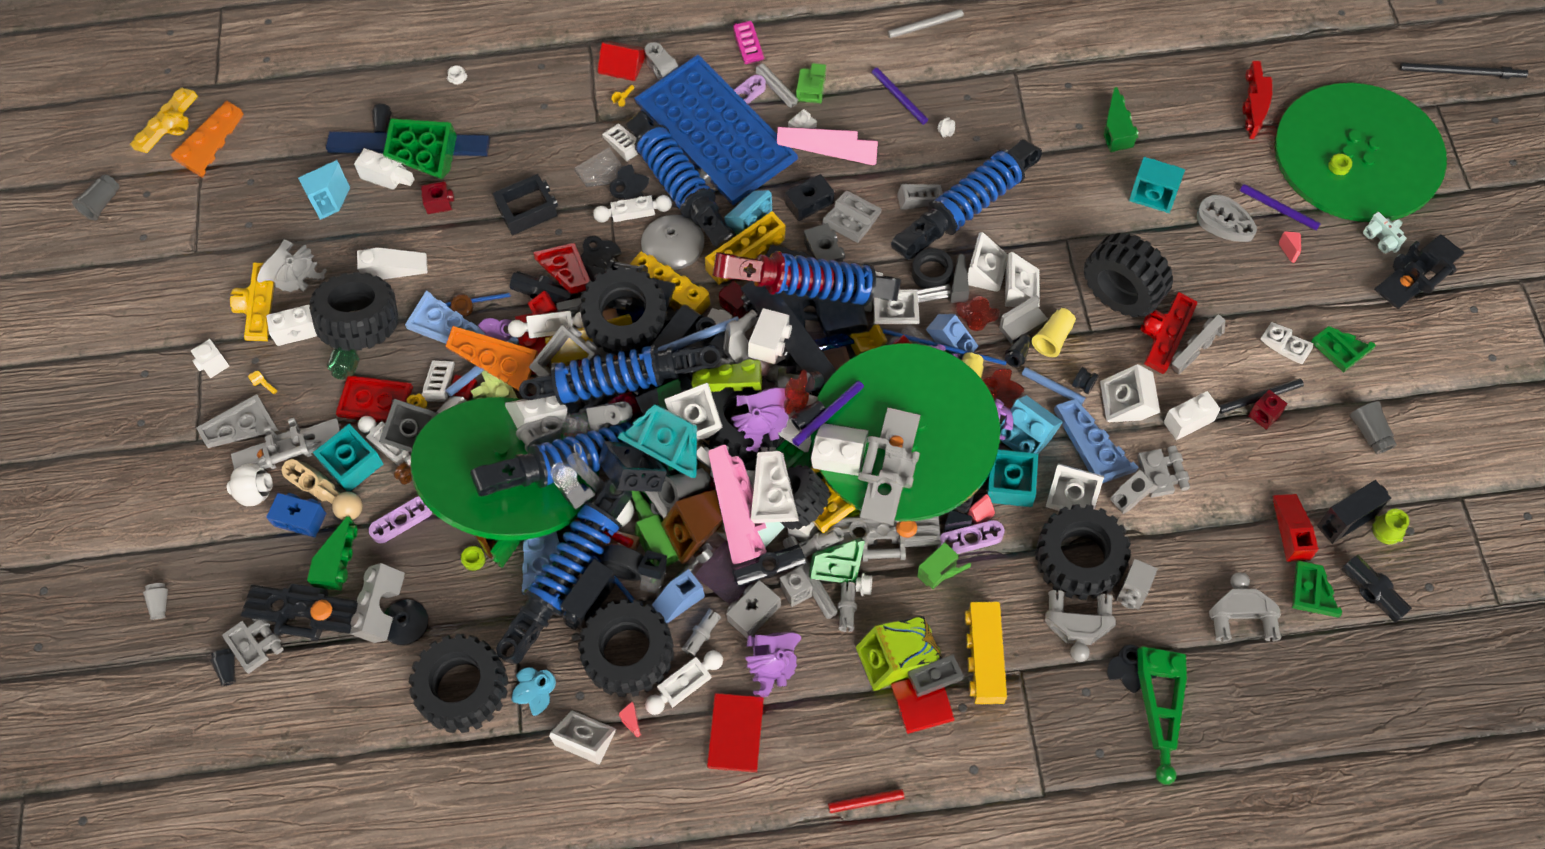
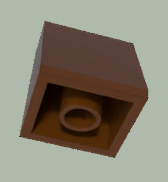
M717 490L676 501L661 523L681 564L686 563L723 523Z

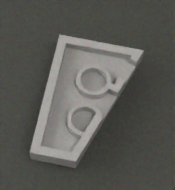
M1218 314L1214 319L1212 317L1208 319L1202 327L1204 330L1199 335L1194 334L1187 342L1189 346L1183 352L1179 350L1172 358V369L1177 374L1184 371L1199 356L1201 348L1207 349L1212 345V341L1216 337L1215 335L1220 337L1225 333V319Z
M257 394L196 427L208 448L264 435L263 428L271 426L274 432L279 431Z

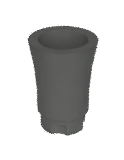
M107 174L102 175L82 194L73 199L72 204L82 215L96 221L109 201L116 195L120 186L111 176Z
M1380 401L1366 404L1349 415L1376 454L1384 453L1397 446Z
M702 468L697 469L695 478H691L683 473L668 475L665 477L661 492H658L659 498L665 506L672 508L676 501L696 496L710 488V476Z

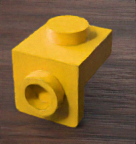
M878 324L874 325L869 332L851 334L848 338L856 356L870 349L884 346L887 343L885 334Z

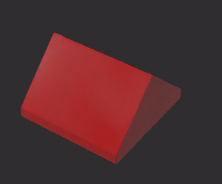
M613 41L602 42L598 73L636 81L646 57L645 48Z

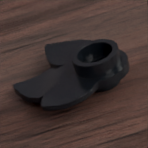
M632 164L626 165L619 169L617 178L610 183L609 190L611 195L617 199L628 200L642 197L644 195L641 192L647 188L650 179L642 174H634ZM618 186L624 187L622 192H618L616 189Z
M589 236L583 241L584 252L581 255V259L585 269L587 265L607 269L612 257H618L622 252L619 246L610 240L602 241L597 236ZM595 243L597 247L591 248L590 244Z
M1128 644L1121 648L1118 657L1110 661L1107 676L1109 680L1121 679L1126 689L1136 693L1141 688L1138 674L1139 647ZM1127 654H1132L1135 660H1129ZM1151 675V679L1157 678V676Z

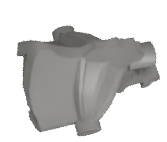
M284 239L278 250L261 266L257 281L260 283L273 281L276 288L290 293L295 290L298 291V289L304 292L309 286L304 282L307 277L324 280L327 270L323 269L321 273L315 271L317 262L311 261L314 255L311 254V249H307L305 244L292 256L289 250L293 243Z

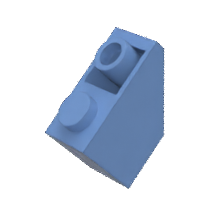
M938 314L926 329L936 343L974 352L978 347L956 314ZM948 351L951 354H957L956 352ZM958 353L959 358L962 360L964 354Z
M688 569L665 587L652 606L656 612L662 614L665 622L669 623L705 597L703 587Z

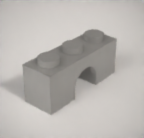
M382 563L368 567L363 577L364 585L362 591L357 598V610L351 619V635L373 643L387 640L393 617L381 611L379 601L381 596L390 598L400 594L405 575L404 572Z

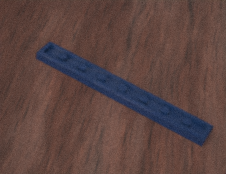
M329 132L326 150L327 152L361 153L365 148L383 154L387 133ZM457 135L453 155L488 156L489 135Z

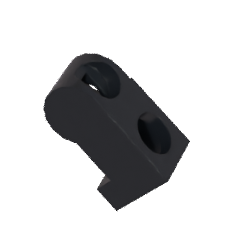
M796 365L778 367V388H787L791 391L806 393L819 390L824 385V377L819 371L796 372Z

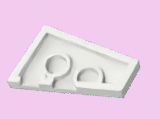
M780 451L758 452L751 511V521L754 523L799 521L784 456Z

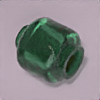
M339 347L332 350L327 362V368L333 377L343 380L347 376L355 374L360 361L355 349L346 351Z

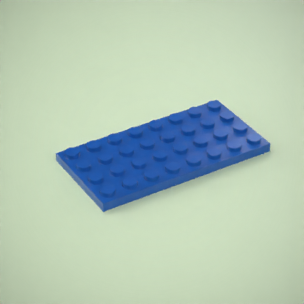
M699 54L635 97L638 106L656 125L661 124L668 128L672 139L677 142L678 147L683 150V153L698 169L702 168L710 176L711 183L732 205L738 203L798 160V155L790 147L778 145L777 133Z

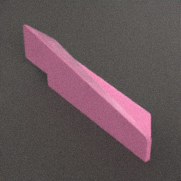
M778 127V145L870 165L876 164L878 141L857 139V131Z
M726 445L710 450L708 454L732 563L736 565L767 553L758 531L767 527L765 523H754L751 521L754 491L743 461L738 456L731 457Z

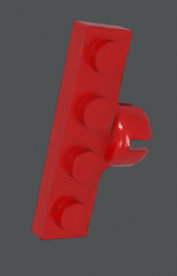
M1178 292L1167 314H1163L1155 309L1152 313L1146 315L1143 321L1144 325H1141V331L1153 339L1152 347L1144 362L1146 366L1161 374L1167 371L1198 304L1197 301Z

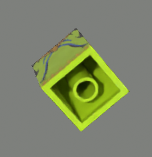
M924 616L875 626L856 646L873 691L909 679V671L942 659L941 651L935 643L931 628Z

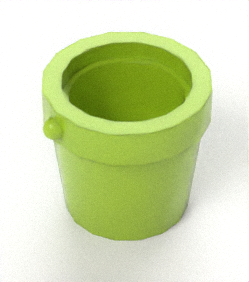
M1391 509L1385 514L1375 517L1376 520L1373 523L1372 530L1377 540L1388 545L1403 542V537L1410 521L1404 511Z

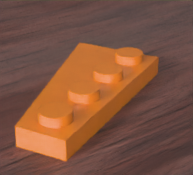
M226 101L171 154L172 158L203 178L206 173V167L208 164H212L215 159V153L219 148L222 149L226 143L224 139L233 132L244 115L242 110Z
M452 326L446 343L447 349L518 391L521 383L530 378L532 370L529 366L538 355L536 350Z

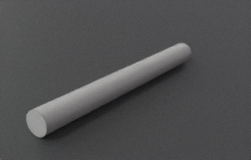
M959 9L889 30L888 36L889 38L897 37L963 17V10Z

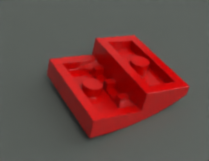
M910 679L891 684L907 734L955 721L944 687L917 697Z

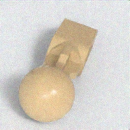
M290 459L283 464V476L301 490L311 493L322 502H330L333 513L338 519L344 520L346 517H350L354 520L361 514L363 504L357 494L353 492H338L335 490V485L328 481L325 475L307 463Z

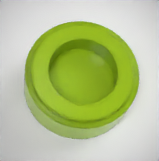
M1336 154L1329 162V169L1336 175H1345L1352 167V160L1345 154Z
M477 546L467 547L461 554V562L468 570H478L485 564V554Z

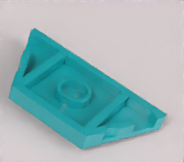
M653 405L646 411L643 417H639L633 422L634 425L619 434L618 438L691 478L696 477L697 425L659 405Z

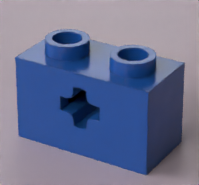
M277 493L266 518L274 527L316 538L327 513L321 507V503L316 500L308 499L306 501L292 493H287V495Z

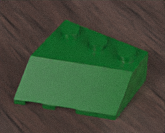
M390 119L383 156L443 179L451 169L457 135L450 122Z

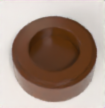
M460 294L452 299V311L458 312L462 317L472 313L474 305L467 295Z

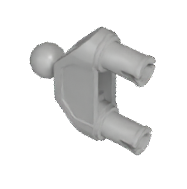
M751 310L738 321L732 320L727 324L723 351L728 358H722L720 363L714 368L724 364L733 365L741 363L748 359L757 360L748 357L749 342L745 337V332L757 324L759 317L756 318L757 314L754 310ZM784 355L778 356L775 364L760 360L762 376L768 375L770 368L784 360Z
M1243 572L1233 574L1230 583L1234 589L1228 592L1209 611V617L1214 621L1215 640L1221 641V638H1223V641H1229L1232 639L1229 619H1260L1263 621L1264 639L1266 641H1270V638H1272V641L1280 640L1278 619L1281 612L1279 606L1259 590L1247 589L1250 585V579L1247 574Z
M1056 590L1049 591V611L1045 614V622L1063 641L1074 644L1070 650L1071 657L1077 662H1083L1090 655L1089 648L1086 645H1092L1116 625V619L1112 616L1113 596L1107 594V598H1105V594L1097 596V615L1072 614L1063 611L1064 592L1059 590L1056 600Z

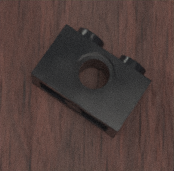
M819 174L786 191L785 203L799 222L834 203V190L825 178Z

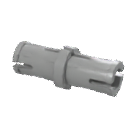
M836 526L824 533H816L811 539L801 542L799 545L802 548L804 557H807L814 552L827 549L832 544L842 541L844 534L842 529Z
M846 582L841 583V602L838 603V610L840 611L839 630L847 632V627L849 632L854 630V612L857 610V605L855 603L856 584L853 582H848V587Z
M708 609L699 625H695L692 629L693 633L682 647V650L686 654L690 652V656L695 657L704 641H708L711 637L710 633L721 619V616L716 612L713 614V610Z

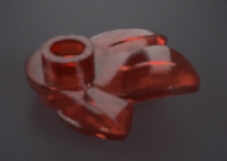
M983 296L974 297L970 304L958 302L956 308L958 315L966 319L969 329L973 331L983 330L988 322L996 321L1000 315V310L990 308L988 299Z
M998 369L992 376L983 379V382L987 387L994 388V390H989L994 401L999 399L1004 403L1003 406L1011 409L1013 407L1012 400L1018 398L1025 389L1020 384L1010 380L1012 375L1011 369Z
M806 370L801 371L797 380L790 379L786 384L785 396L787 401L784 406L786 414H791L793 411L804 408L808 404L809 394L805 392L807 385Z

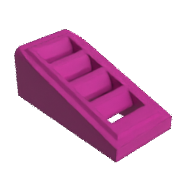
M752 21L734 25V37L744 64L764 60ZM754 51L757 52V53H753V54H749V55L746 54V53H750V52H754Z

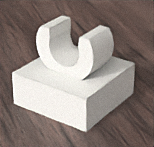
M804 109L788 122L789 128L814 129L817 126V121Z

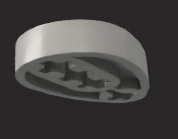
M1212 195L1205 198L1199 206L1197 220L1204 230L1215 236L1232 241L1249 242L1254 238L1257 227L1252 217L1231 198L1223 195Z

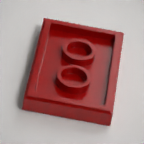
M348 375L337 407L336 416L360 420L364 416H371L377 423L381 421L386 423L394 399L407 403V398L411 395L413 385L407 382Z
M715 693L707 763L708 769L757 773L764 697Z

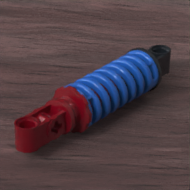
M775 251L770 257L760 254L756 259L716 252L712 275L725 279L734 278L753 281L755 286H766L770 294H780L784 291L787 295L796 293L797 296L803 297L806 294L809 298L818 296L822 300L828 297L831 301H836L839 298L841 302H848L850 300L853 304L867 306L873 297L897 301L901 279L876 276L875 269L871 264L859 266L856 263H838L835 260L826 261L825 259L816 260L813 257L805 258L801 255L794 257L791 254H785L780 251Z

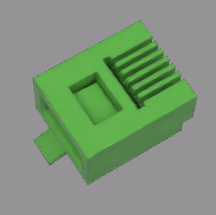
M812 63L811 69H800L797 86L798 101L822 103L826 81L825 64Z
M944 542L919 566L917 577L926 586L929 585L934 589L945 579L954 577V575L970 568L971 563L956 568L959 555Z

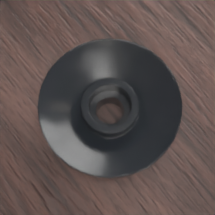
M409 599L400 600L390 605L384 612V614L393 617L387 638L393 644H412L418 641L428 628V613L423 605L417 601ZM406 616V620L400 623L399 619Z

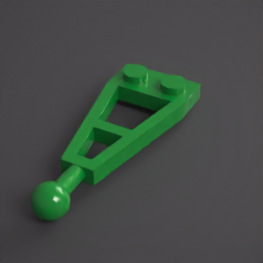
M1141 647L1138 648V674L1153 748L1160 750V766L1156 769V778L1160 783L1169 785L1176 779V771L1171 766L1170 751L1177 750L1187 681L1186 654ZM1151 675L1175 679L1171 709L1157 707ZM1159 718L1169 719L1167 740H1163Z

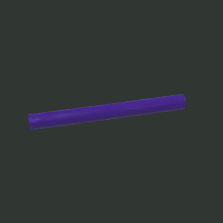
M878 67L874 68L872 74L922 125L926 124L928 118Z
M1243 184L1240 192L1317 231L1321 224L1246 184Z
M855 382L792 439V442L796 446L803 443L864 388L862 382Z

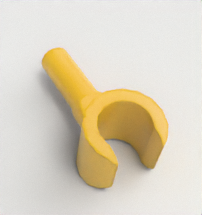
M630 85L623 93H614L612 95L613 103L619 100V107L625 106V98L634 89V86Z
M254 371L248 375L254 386L261 383L271 393H277V389L270 385L259 371Z

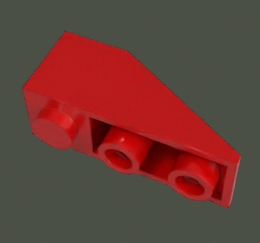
M1297 494L1273 495L1272 498L1286 562L1311 560L1319 549L1314 527Z

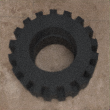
M797 465L795 468L790 467L787 470L799 521L780 523L790 530L795 528L797 530L801 529L803 526L806 527L812 521L817 520V517L824 512V508L828 504L827 500L830 498L829 488L806 465Z

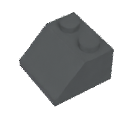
M394 399L379 442L412 453L413 445L420 431L438 413Z

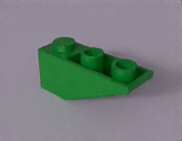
M1114 87L1103 135L1110 152L1133 148L1136 138H1138V129L1136 126H1133L1131 113L1126 109L1124 96L1120 94L1117 87Z
M346 517L312 558L307 578L312 587L342 591L343 583L347 581L348 561H351L353 556V539H356L358 534V528L350 517Z

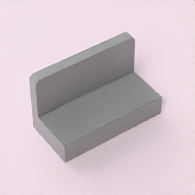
M1037 295L1001 316L999 330L1011 344H1014L1021 335L1027 336L1048 322V318L1038 308L1040 298Z

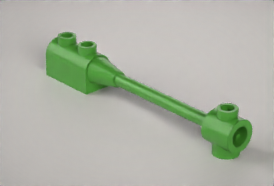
M581 416L578 419L579 427L582 431H586L585 434L591 431L588 416L586 418ZM632 491V498L640 521L636 522L635 534L639 537V542L645 553L649 550L667 555L666 566L675 563L679 558L661 524L663 522L661 516L652 513L651 506L643 499L639 491ZM650 559L652 564L659 565L660 562L658 560Z

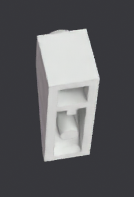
M386 248L357 251V267L360 274L370 273L373 277L378 276L382 279L428 273L426 253Z

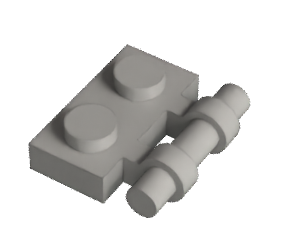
M1176 446L1167 448L1169 456L1166 457L1163 456L1161 449L1141 452L1137 456L1141 470L1158 486L1155 491L1149 493L1151 498L1173 494L1175 491L1173 485L1179 484L1182 491L1190 489L1188 482L1190 478L1188 472L1183 468V457L1181 453H1178ZM1173 465L1175 475L1169 474L1167 466Z
M252 619L254 623L249 627L241 621L222 634L228 646L248 674L269 660L265 653L268 649H272L274 654H279L283 651V647L280 644L281 640L278 635L272 633L268 621ZM258 633H261L264 637V640L260 643L254 637Z

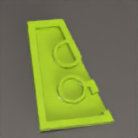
M748 359L733 365L724 364L718 368L701 369L692 373V387L695 388L708 383L711 392L721 391L725 387H732L734 391H742L743 387H753L754 390H762L761 362L758 359Z

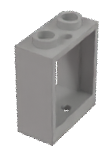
M562 325L529 368L538 376L551 374V369L547 365L569 337L589 354L587 358L590 361L591 367L594 366V357H601L602 355L597 352L598 347L589 340L585 341L580 337L582 333L573 326L569 328Z

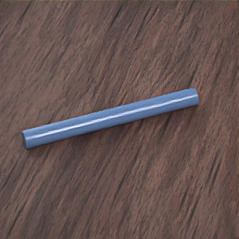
M736 316L658 347L659 351L667 350L668 347H673L674 351L725 331L730 321H738L739 318Z
M512 336L506 342L517 345L519 340ZM475 366L448 387L446 392L452 397L484 370Z

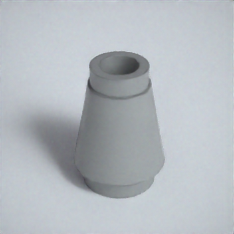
M164 583L146 585L143 595L150 619L165 618L168 589L165 588Z

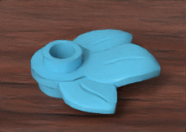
M530 667L524 668L516 674L520 684L513 690L512 702L517 704L529 703L532 714L536 716L549 705L550 692L555 688L556 679L550 671H537ZM542 678H545L546 682L541 686L540 681Z

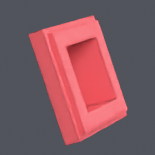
M1283 232L1279 245L1292 263H1295L1301 252V234L1297 232Z
M986 494L970 507L967 515L973 517L972 522L975 525L987 522L994 516L995 511L990 497Z
M631 702L619 713V717L624 725L636 737H639L641 733L634 703Z

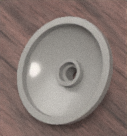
M666 215L654 220L646 227L641 238V247L643 253L654 256L659 263L664 266L668 265L673 270H678L691 265L700 257L704 249V235L700 226L696 225L692 219L684 218L682 215Z

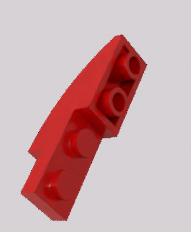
M1252 61L1250 69L1246 71V82H1249L1248 98L1243 103L1242 111L1243 114H1246L1245 130L1249 133V139H1254L1260 131L1272 99V77H1263L1261 61Z

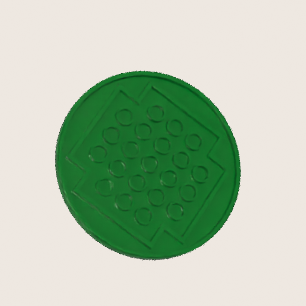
M1331 84L1302 95L1286 110L1275 135V155L1278 166L1284 178L1295 192L1314 207L1333 216L1351 221L1370 223L1372 217L1378 212L1386 219L1389 218L1392 221L1416 212L1433 198L1442 184L1447 168L1445 144L1432 120L1408 99L1395 92L1368 84ZM1336 154H1345L1352 160V167L1345 175H1336L1329 169V162Z
M920 344L885 345L870 349L850 359L826 382L817 398L824 405L825 409L855 382H862L864 388L824 424L867 430L868 437L880 438L888 408L920 415L912 453L914 451L919 452L920 456L918 462H916L912 487L902 489L894 521L925 520L952 511L972 497L989 476L994 466L1000 443V420L993 396L983 380L972 368L957 357L943 350ZM819 428L811 434L812 449L814 448ZM866 442V447H865V452H864V457H863V462H862V467H861V472H860V473H862V469H863V466H864V462H865V458H866V454H867V450H868V446H869V443H868V442ZM878 448L871 475L879 476L886 455L885 449ZM820 470L828 485L838 496L854 508L862 510L869 482L858 479L856 475ZM882 483L878 487V492L881 495H888L892 490L891 486L887 483Z
M488 397L454 405L431 419L417 436L412 448L410 466L414 488L432 513L449 525L463 532L488 539L513 541L538 538L556 532L578 518L577 514L583 507V504L577 509L569 505L560 492L562 487L574 480L580 485L584 483L590 487L595 495L596 491L578 473L574 479H570L565 473L563 482H558L553 477L554 482L544 488H539L536 482L527 487L520 485L494 492L487 496H478L470 475L473 469L482 465H490L513 459L518 454H528L525 450L524 442L516 436L518 429L505 406L507 402L521 399ZM566 419L565 427L561 430V440L568 436L574 437L583 431L573 421Z

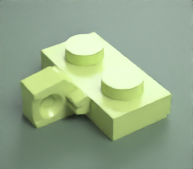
M486 371L482 372L485 382L471 390L474 399L488 397L517 398L511 386Z

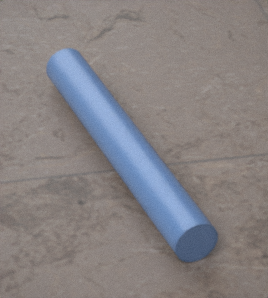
M1027 367L1022 372L1023 376L1070 400L1076 399L1081 405H1083L1086 397Z

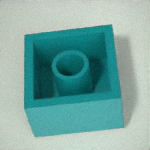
M1144 157L1129 201L1170 214L1186 169Z
M350 424L313 452L320 464L346 492L353 490L384 464L377 452Z
M998 450L994 466L987 479L986 494L990 497L991 503L1033 507L1036 497L1038 454Z

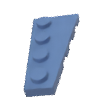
M1076 399L1055 406L1054 411L1057 417L1063 421L1062 425L1088 471L1104 476L1102 483L1137 471L1139 467L1134 462L1131 463L1124 456L1125 452L1110 441L1107 432L1104 429L1098 428L1094 423L1095 419Z

